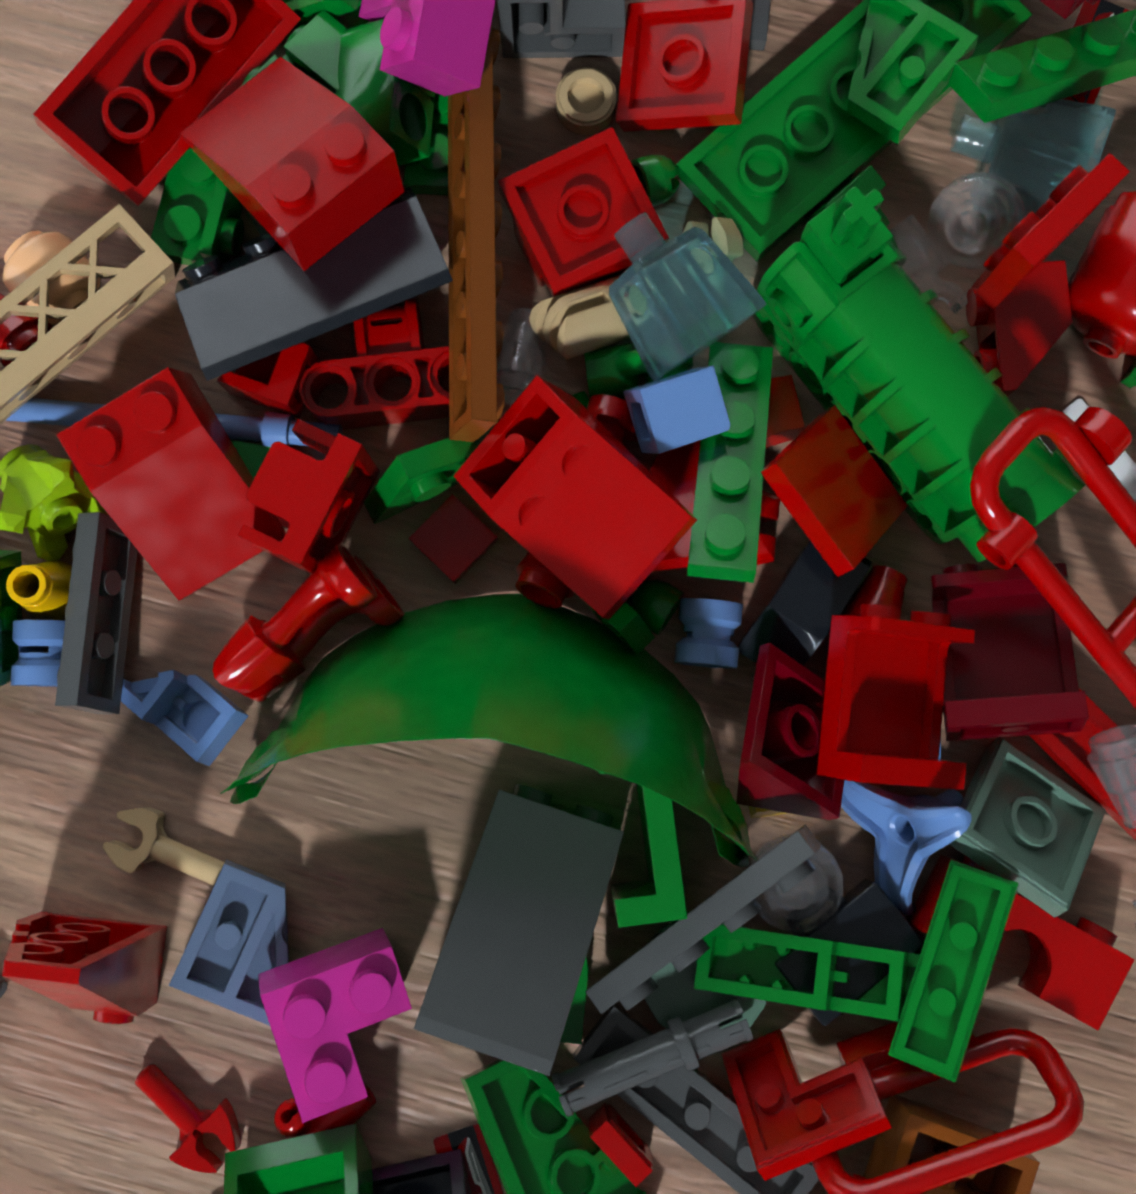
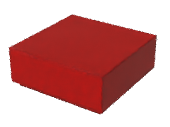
M453 494L408 538L454 584L498 541V537Z
M604 1103L589 1117L590 1138L630 1182L637 1187L653 1171L650 1147L611 1104L607 1105Z

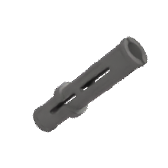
M737 998L684 1022L681 1021L680 1016L667 1021L669 1028L564 1072L552 1074L555 1089L559 1091V1094L584 1085L580 1089L559 1097L566 1116H572L574 1112L685 1066L687 1072L699 1068L698 1060L743 1041L753 1040L747 1019L720 1029L722 1026L743 1018V1010Z

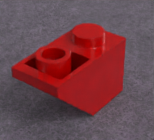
M1065 260L1042 262L994 310L975 293L991 274L987 269L967 292L966 317L971 327L976 326L978 350L974 352L973 356L987 373L997 367L1002 376L995 383L1006 396L1017 390L1073 322Z

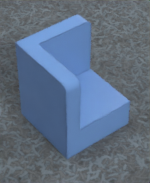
M714 365L690 369L623 391L641 453L660 454L730 429V421Z

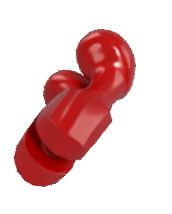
M339 543L320 557L316 569L268 621L259 620L254 616L247 618L227 641L213 662L212 672L214 678L221 685L233 691L241 693L254 701L263 702L306 671L303 661L318 641L338 622L350 615L361 613L379 625L385 627L392 626L404 616L403 610L377 575L359 557H353Z

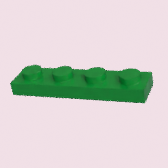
M1136 9L956 62L948 84L984 123L1136 76Z
M710 342L708 366L714 365L729 417L730 429L700 440L693 516L697 521L691 527L687 576L754 583L763 489L761 471L764 469L773 347Z

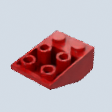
M538 375L453 476L493 521L601 617L608 620L697 521L575 397Z

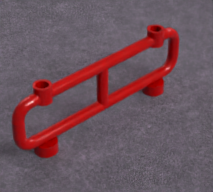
M1047 407L1024 411L1013 419L986 448L973 469L970 483L972 505L978 517L988 529L978 540L977 548L987 560L1001 569L1010 570L1015 563L1136 709V666L1125 653V650L1136 639V596L1112 624L1105 629L1035 542L1038 538L1035 528L1025 518L1010 511L1000 497L999 492L1000 479L1004 471L1033 439L1039 435H1045L1053 441L1136 548V502L1108 466L1112 465L1131 444V432L1117 416L1099 407H1088L1075 422L1062 411Z

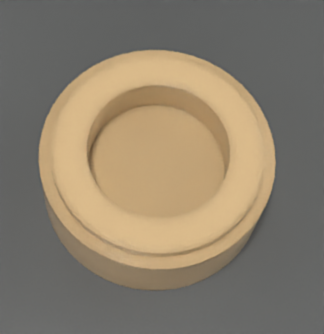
M581 67L570 71L561 79L556 89V112L560 122L568 130L581 135H591L605 129L613 120L616 111L617 93L614 83L604 72L591 67Z

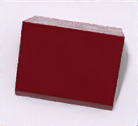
M771 643L761 645L759 648L740 760L736 804L826 820L840 818L844 780L817 775L825 681Z

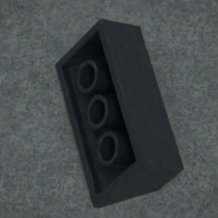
M410 187L404 189L405 192L306 271L299 267L269 233L243 244L244 255L221 263L218 255H214L185 267L182 271L186 278L177 282L175 296L206 380H211L452 282V277L417 196Z

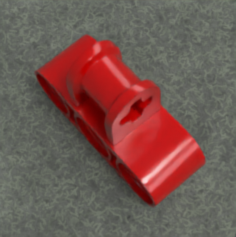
M417 296L407 299L404 304H395L354 321L357 357L332 359L315 363L305 371L300 380L299 393L302 402L317 421L325 424L341 425L343 430L449 418V392L442 388V382L445 376L449 374V346L425 349ZM405 377L411 380V389L403 399L387 401L380 397L384 383L390 378ZM343 384L348 387V395L345 401L338 407L328 409L319 406L320 395L329 385Z

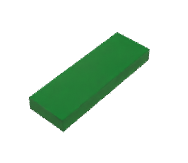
M954 860L950 861L890 1046L889 1056L952 1082L957 1081L1019 883Z

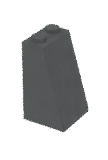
M516 784L513 794L500 789L497 793L414 1029L550 1076L624 832L611 827L612 815L583 805H577L573 815L550 807L552 795L525 785Z

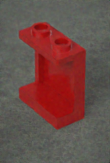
M860 604L859 616L832 615L817 775L860 783L964 790L967 763L938 758L948 648L951 643L974 644L975 630L951 627L952 615L944 613L911 611L910 621L900 620L901 607L890 605Z

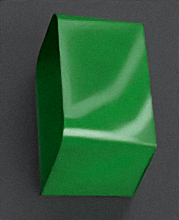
M380 19L348 28L342 33L338 63L340 89L336 91V95L349 103L395 152L398 166L429 158L435 92L380 71L383 46L380 42V30L384 20Z

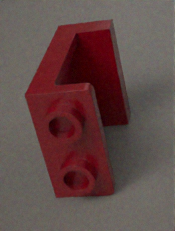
M1015 563L1010 570H982V567L978 564H957L945 568L942 571L943 574L931 576L930 597L932 612L952 615L951 627L975 630L974 644L951 643L948 648L943 702L946 741L1081 732L1089 716L1085 691H1079L1071 630ZM1055 563V567L1067 580L1066 563Z

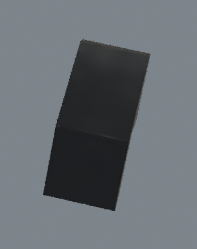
M809 540L785 572L772 598L741 638L737 646L739 652L757 664L760 646L771 643L804 666L829 633L831 616L841 614L870 569L872 561L864 557L855 569L837 577Z

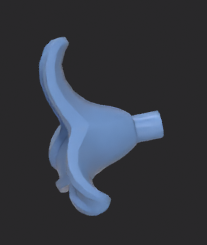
M844 780L841 808L858 825L875 837V882L899 911H902L905 916L912 917L916 911V906L912 902V893L929 855L959 838L971 823V813L960 807L963 797L955 789H948L935 797L923 794L898 795L876 788L868 783Z

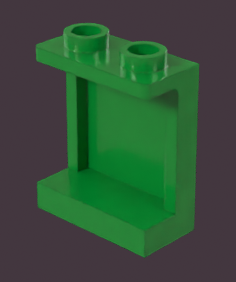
M596 770V771L598 772V774H607V773H604V772H601V771ZM636 784L648 880L611 884L613 907L618 928L687 919L672 800Z

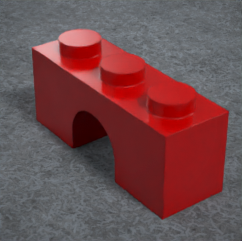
M940 855L914 904L916 911L912 917L908 916L907 918L911 926L925 934L928 932L950 861L954 860ZM965 855L960 862L988 872ZM1016 893L1004 932L1020 929L1029 943L1030 961L1018 986L1098 1031L1135 959L1113 948L1118 936L1083 917H1080L1076 926L1058 916L1054 918L1020 893Z

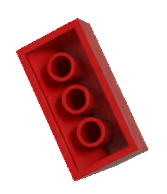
M133 0L33 113L36 124L84 167L139 207L190 148L180 133L242 86L246 76L254 68L261 66L299 23L301 18L282 0Z

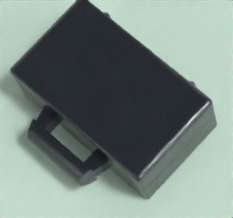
M867 879L862 880L843 897L823 883L784 915L787 926L792 935L908 953H915L924 944L923 939L876 882ZM829 900L832 906L803 929L799 923L825 901ZM791 949L790 953L786 956H781L775 961V966L794 990L814 993L818 953ZM838 956L836 971L850 973L849 983L835 981L834 996L860 999L889 974V964ZM807 1008L823 1026H827L839 1015L844 1014V1012L832 1010L824 1011Z

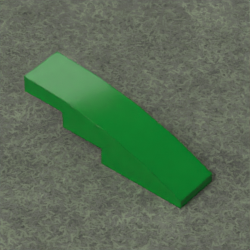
M721 924L703 937L710 949L697 959L694 989L898 1022L920 954L742 927L730 933L726 926ZM791 949L818 953L814 993L794 990L775 966V961L781 956H786L791 952ZM838 956L889 964V974L860 999L834 996L835 981L849 983L850 973L836 971Z

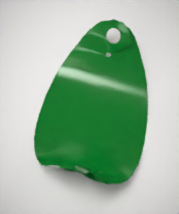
M493 594L447 600L405 612L404 616L392 626L385 627L376 624L355 634L320 660L306 678L278 729L272 731L266 740L256 747L245 762L238 778L220 793L222 794L236 787L230 802L241 804L257 797L278 762L299 755L337 747L416 740L491 739L575 762L643 786L679 803L707 820L711 824L719 855L726 858L733 865L741 868L749 867V856L757 861V857L751 851L747 824L740 806L736 804L730 789L725 785L709 725L700 705L677 677L645 649L636 655L605 625L595 619L562 606L560 608L541 606L527 599L522 594ZM274 764L273 768L262 778L252 783H246L259 776L270 765ZM720 832L728 836L736 844H733L730 841L726 840L720 834Z

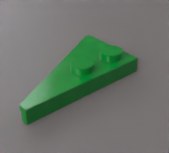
M585 391L571 395L587 408L589 398ZM495 425L475 442L456 441L446 438L397 455L364 501V505L373 523L382 522L459 484L453 477L454 474Z

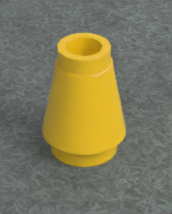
M47 561L19 566L7 578L6 589L8 595L38 620H65V608L68 603L72 566L62 561Z

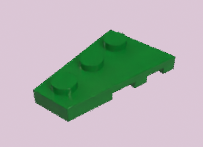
M498 1059L460 1078L507 1194H646L638 1186L635 1187L590 1138L588 1127L575 1112L572 1116H566L559 1097L563 1095L556 1091L555 1086L546 1075Z

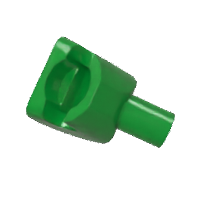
M630 343L602 347L585 353L589 398L593 395L603 394L626 401L623 391L638 387L637 376L654 370L658 366V355L655 349L650 345L634 349V344Z

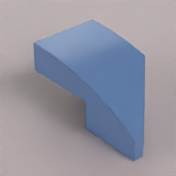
M175 670L159 672L156 678L135 682L123 679L121 702L141 720L156 725L196 762L207 766L212 764L249 716L204 678L195 674L186 676Z

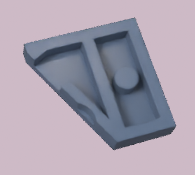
M226 859L169 986L270 1026L260 997L258 974L289 963L286 884Z

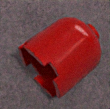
M1136 191L1121 193L1115 204L1110 205L1105 210L1068 283L1072 324L1084 336L1083 344L1094 353L1111 359L1118 358L1120 354L1136 356Z

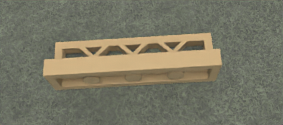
M120 204L115 206L0 300V325L12 315L38 317V338L26 351L0 349V360L12 361L0 371V424L175 279L173 261ZM119 227L143 252L126 268L98 266L99 243ZM90 252L89 265L75 264ZM62 274L89 276L88 299L76 309L49 307L50 284ZM98 277L112 278L97 291ZM39 293V306L25 305ZM48 318L63 319L48 331Z

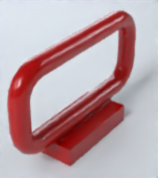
M897 1021L836 1043L842 1066L863 1058L881 1100L943 1078L888 1055L898 1025ZM1012 1027L993 1030L976 1037L972 1032L960 1072L1004 1056H1023L1035 1065L1054 1097L1055 1107L1050 1113L1038 1119L869 1179H858L849 1175L845 1171L837 1151L812 1161V1165L819 1181L828 1194H920L1054 1146L1072 1136L1082 1122L1085 1101L1079 1085L1058 1051L1044 1037L1034 1032Z

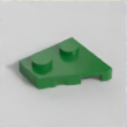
M870 0L859 43L856 68L851 81L847 113L894 143L899 144L946 87L955 63L969 59L974 53L978 35L920 0Z

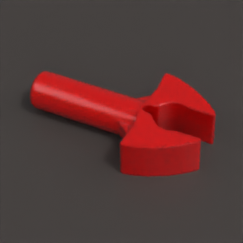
M150 1064L139 1072L135 1079V1085L180 1130V1146L169 1156V1159L184 1168L194 1171L216 1173L223 1165V1162L211 1150L205 1147L203 1144V1133L217 1135L221 1143L230 1152L237 1151L241 1146L239 1124L228 1099L225 1098L215 1110L199 1109L155 1064Z

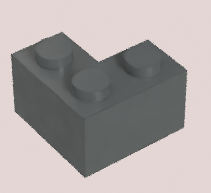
M497 0L503 58L623 57L625 0Z

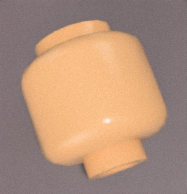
M39 230L28 232L16 239L4 255L3 282L9 292L13 291L68 246L72 240L59 232H41ZM85 255L75 264L89 265V258ZM60 275L50 284L49 307L76 309L88 299L89 276ZM98 277L97 291L100 288L101 277ZM39 293L25 305L39 306ZM48 318V322L51 325H57L63 320Z

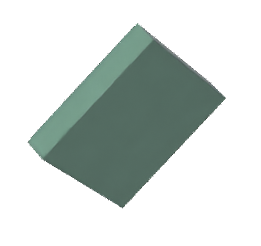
M998 737L987 746L960 807L971 813V823L959 838L949 844L991 874L1019 883L1017 892L1055 918L1069 910L1106 810L1013 745Z

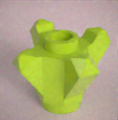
M26 444L14 448L0 461V489L4 493L0 509V530L23 534L24 528L27 527L37 558L48 561H57L61 558L68 548L64 535L77 527L78 513L101 512L109 516L89 491L80 474L73 471V463L70 459L54 457L38 445Z

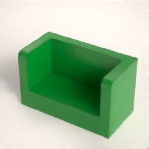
M356 1124L225 1153L224 1194H373L372 1157Z

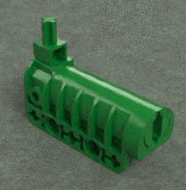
M855 186L808 221L801 234L800 242H795L789 246L768 268L750 304L752 316L763 334L826 411L834 405L837 407L908 505L905 511L917 526L932 541L938 544H944L958 537L975 560L982 562L986 558L977 548V542L988 529L982 523L972 505L970 483L973 469L986 448L1004 428L1021 413L1031 409L1027 407L1021 412L1017 410L995 383L1002 376L997 367L987 373L965 346L964 342L971 335L965 328L955 333L933 306L939 298L935 291L929 289L922 293L903 270L902 266L905 264L907 257L898 249L892 233L881 221L882 217L877 212L884 201L882 194L874 188L867 195H864ZM1037 436L1004 471L1000 479L999 492L1000 497L1010 511L1019 514L1035 527L1075 496L1086 484L1058 448L1051 451L1044 441Z

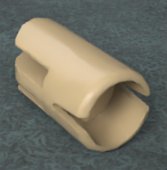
M628 272L544 299L532 308L529 321L532 330L540 339L547 342L553 350L568 360L648 332L653 326L656 317L654 297L644 279H635L637 274Z

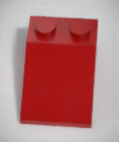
M279 57L180 133L191 149L303 271H306L405 192L395 152L349 103L282 57Z
M167 367L56 434L89 491L178 601L187 598L264 552L237 536L243 524L280 542L286 535L275 515L247 501L246 493L254 479L190 373Z

